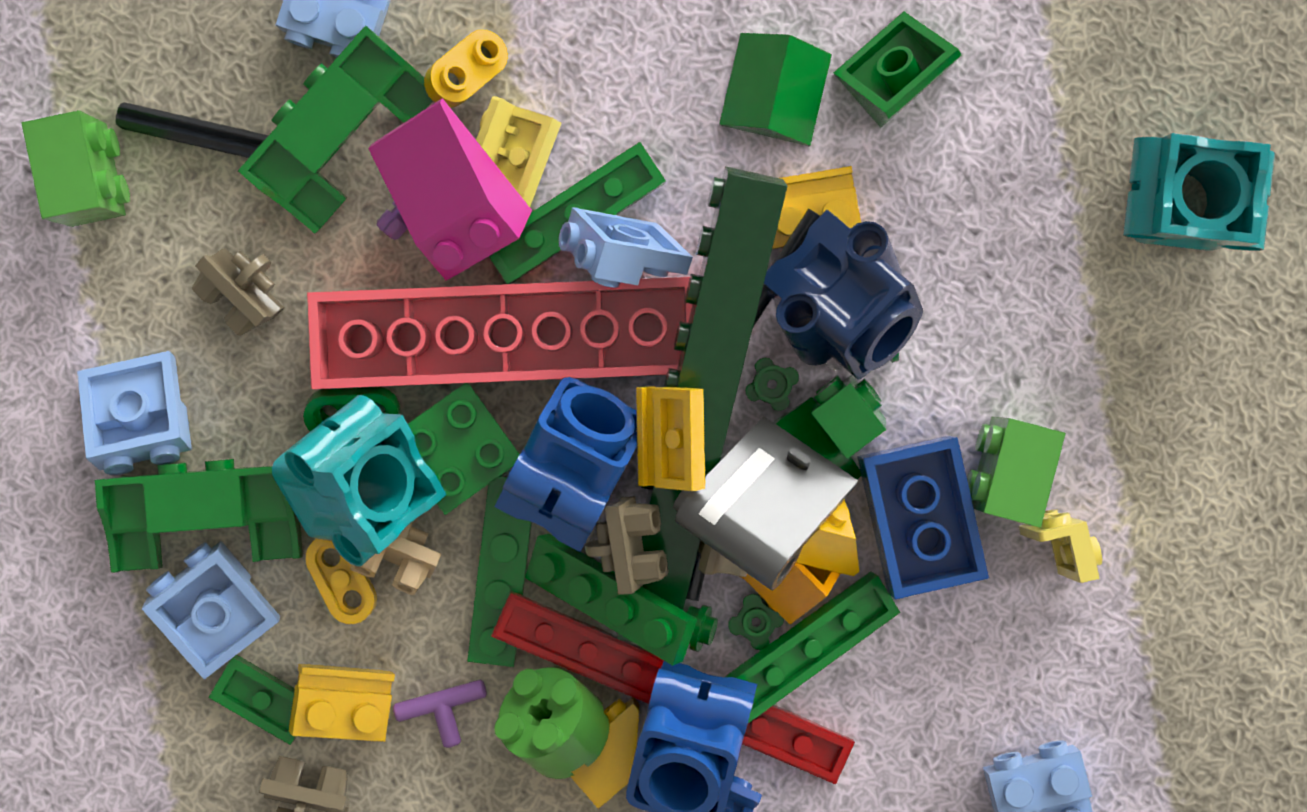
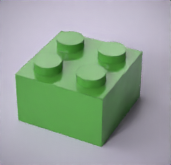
M80 110L21 122L42 219L74 227L126 216L124 203L130 202V193L125 177L117 175L114 157L120 156V145L113 128L108 129L106 123Z
M991 417L989 425L982 424L976 441V451L982 452L978 470L971 469L967 476L973 508L983 513L1041 528L1066 433L1004 417Z

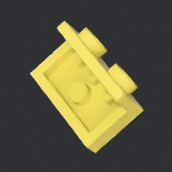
M493 96L488 109L481 118L480 130L476 141L530 207L562 123L553 117L514 106L502 98Z
M1054 509L1045 511L1041 528L1028 524L1019 526L1020 535L1039 542L1051 541L1059 575L1079 583L1100 579L1097 566L1102 565V553L1096 537H1090L1087 521L1072 518L1068 512L1058 513V510Z

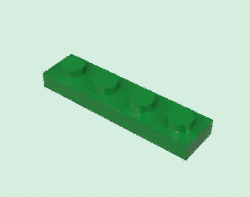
M638 142L531 212L520 238L489 257L505 282L512 284L562 251L559 247V234L563 224L569 220L572 207L618 215L664 185L666 180L642 143Z
M499 476L488 484L467 662L514 667L517 647L491 637V634L510 591L523 596L532 522L516 519L495 507L508 477Z
M549 533L537 536L525 575L527 580L673 666L683 662L697 622L696 617L642 586L632 594L618 595L615 571L603 572L602 563L558 541Z
M870 571L725 676L757 684L748 723L901 613L877 574Z

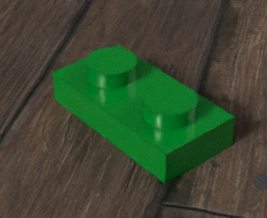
M235 655L229 661L208 698L289 745L297 737L292 736L288 732L295 688L239 655Z

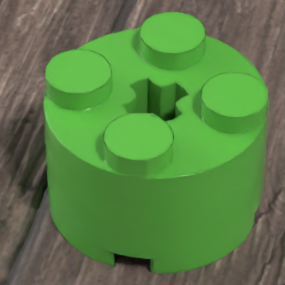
M546 667L537 670L525 669L516 675L512 688L502 702L494 729L496 736L503 742L504 746L537 772L552 779H566L574 775L572 771L578 769L583 764L587 767L590 766L599 757L607 742L610 725L608 716L604 713L603 703L599 697L567 671L560 668Z

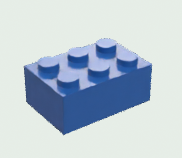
M945 436L857 456L884 580L891 597L896 600L989 579L958 437Z

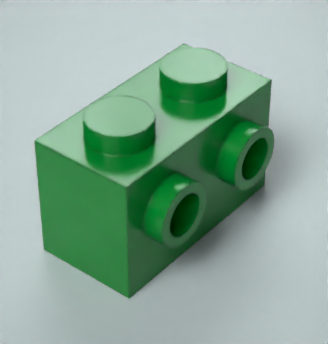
M836 375L816 391L814 398L817 401L814 403L811 413L847 459L887 430L886 418L879 411V408L882 406L880 403L882 400L865 378L858 383L852 375L844 381Z

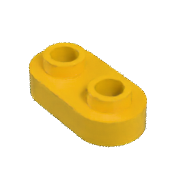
M476 30L438 59L427 70L424 77L425 90L432 101L436 103L443 98L450 108L457 107L501 72L508 59L507 48L503 40L489 30ZM481 46L490 52L491 59L486 58L482 54ZM448 73H453L458 78L459 85H454L450 82Z
M315 539L306 551L305 560L307 568L329 612L336 620L344 624L362 622L372 614L377 603V594L370 578L350 569L351 564L341 555L337 565L327 564L324 560L325 551L328 548L335 550L336 548L332 541ZM354 590L360 594L361 604L358 607H351L346 603L345 595L348 591Z

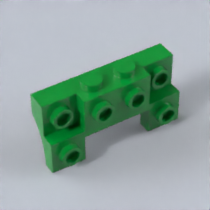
M366 25L328 68L321 63L303 83L308 89L306 94L297 104L289 99L271 119L277 127L238 170L257 189L286 209L314 234L321 229L347 199L342 192L319 172L373 110L381 103L405 123L428 108L433 102L425 90L424 76Z
M234 459L205 461V470L187 472V463L157 465L158 474L94 480L96 506L106 535L111 573L163 568L160 533L242 527L248 525L252 562L286 558L298 559L303 557L300 522L274 480L272 466L235 468Z

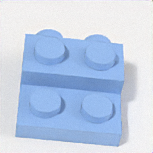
M283 0L275 25L281 31L286 32L284 40L307 49H312L314 42L331 47L329 54L337 58L365 25L378 36L380 35L391 0Z
M572 207L568 222L563 224L559 234L560 249L572 253L575 257L576 267L587 270L594 282L607 287H619L620 282L638 285L643 271L659 277H667L669 272L687 275L693 258L657 223Z
M170 351L77 371L86 459L97 469L104 470L109 475H122L134 469L133 463L150 459L153 464L157 465L171 464L180 459L181 452L192 450L187 407L180 398L176 358Z
M222 541L212 548L205 542L194 549L183 560L188 567L175 577L169 571L159 576L147 587L146 591L150 596L142 607L146 615L203 679L214 673L280 620V615L250 582L251 575Z
M1059 740L1042 744L1038 747V754L1021 757L1019 752L1001 754L993 758L994 765L983 767L994 812H1093L1089 799L1092 797L1081 751L1074 745L1067 746L1066 741Z

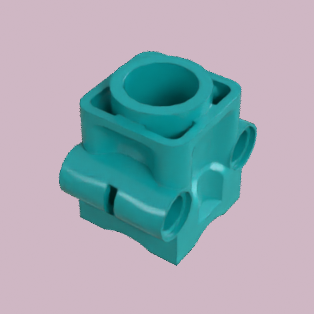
M1171 133L1163 138H1134L1129 179L1132 187L1131 191H1128L1123 236L1134 238L1137 242L1143 244L1204 251L1222 248L1245 251L1264 250L1269 212L1267 199L1271 195L1275 152L1270 151L1271 144L1217 140ZM1185 175L1194 177L1201 183L1206 192L1207 206L1202 217L1196 216L1189 210L1183 199L1182 185Z
M363 395L356 396L335 414L324 420L279 456L272 466L273 478L305 532L312 538L332 541L339 554L347 562L357 567L365 564L375 554H380L397 539L399 534L411 522L430 510L447 495L435 473L421 457L414 435L403 415L383 414L371 399Z

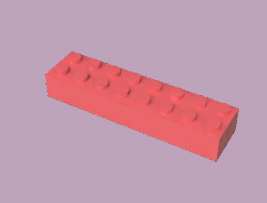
M690 277L640 279L638 285L620 282L619 287L616 288L603 286L594 281L308 292L311 389L559 380L566 377L583 379L667 375L669 368L677 369L681 351L674 350L679 322L688 323L692 304L685 303V296Z

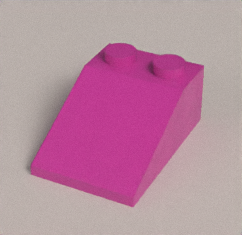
M443 98L375 141L368 148L415 245L445 281L520 238L532 209Z

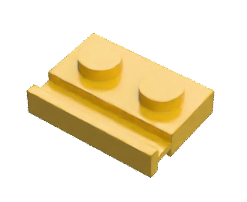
M852 166L780 178L785 181L788 187L772 249L783 248L808 208L820 216L828 209L849 228H852L857 223H861L856 188L854 187Z
M655 386L637 387L638 486H655V488L684 491L705 489L703 389Z
M298 664V682L295 685L288 731L292 736L385 742L392 699L390 694L392 681L395 679L393 672Z

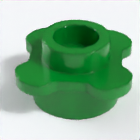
M761 358L755 363L756 374L753 382L746 386L745 394L750 401L756 402L761 400L769 403L775 411L785 410L790 404L788 395L791 392L792 386L798 383L799 374L793 367L784 369L774 365L770 358ZM769 380L776 381L777 385L774 389L768 387Z
M749 594L744 597L743 607L738 615L729 619L728 628L733 635H742L748 639L754 649L762 650L769 645V637L774 629L783 625L784 618L778 612L763 604L759 595ZM757 617L761 620L759 626L752 625L753 618Z

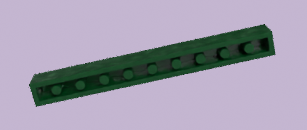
M725 166L723 177H714L708 198V207L715 208L711 227L702 226L696 255L703 256L700 274H691L685 296V303L692 304L688 323L679 322L674 350L681 351L677 369H668L664 387L703 389L705 476L721 459L788 187L783 179ZM641 486V488L648 489L645 504L658 505L661 518V526L658 533L641 536L643 550H663L667 557L669 570L668 575L661 580L644 584L642 587L683 610L700 539L675 522L678 511L673 509V505L682 490ZM617 633L618 640L632 642Z

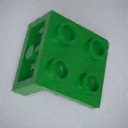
M468 383L461 385L408 423L421 457L435 473L447 494L437 503L444 515L453 511L464 501L512 468L520 455Z

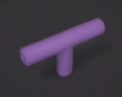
M481 679L395 703L393 713L395 719L401 722L434 712L442 744L444 747L450 748L461 742L452 707L485 698L487 695L484 681Z

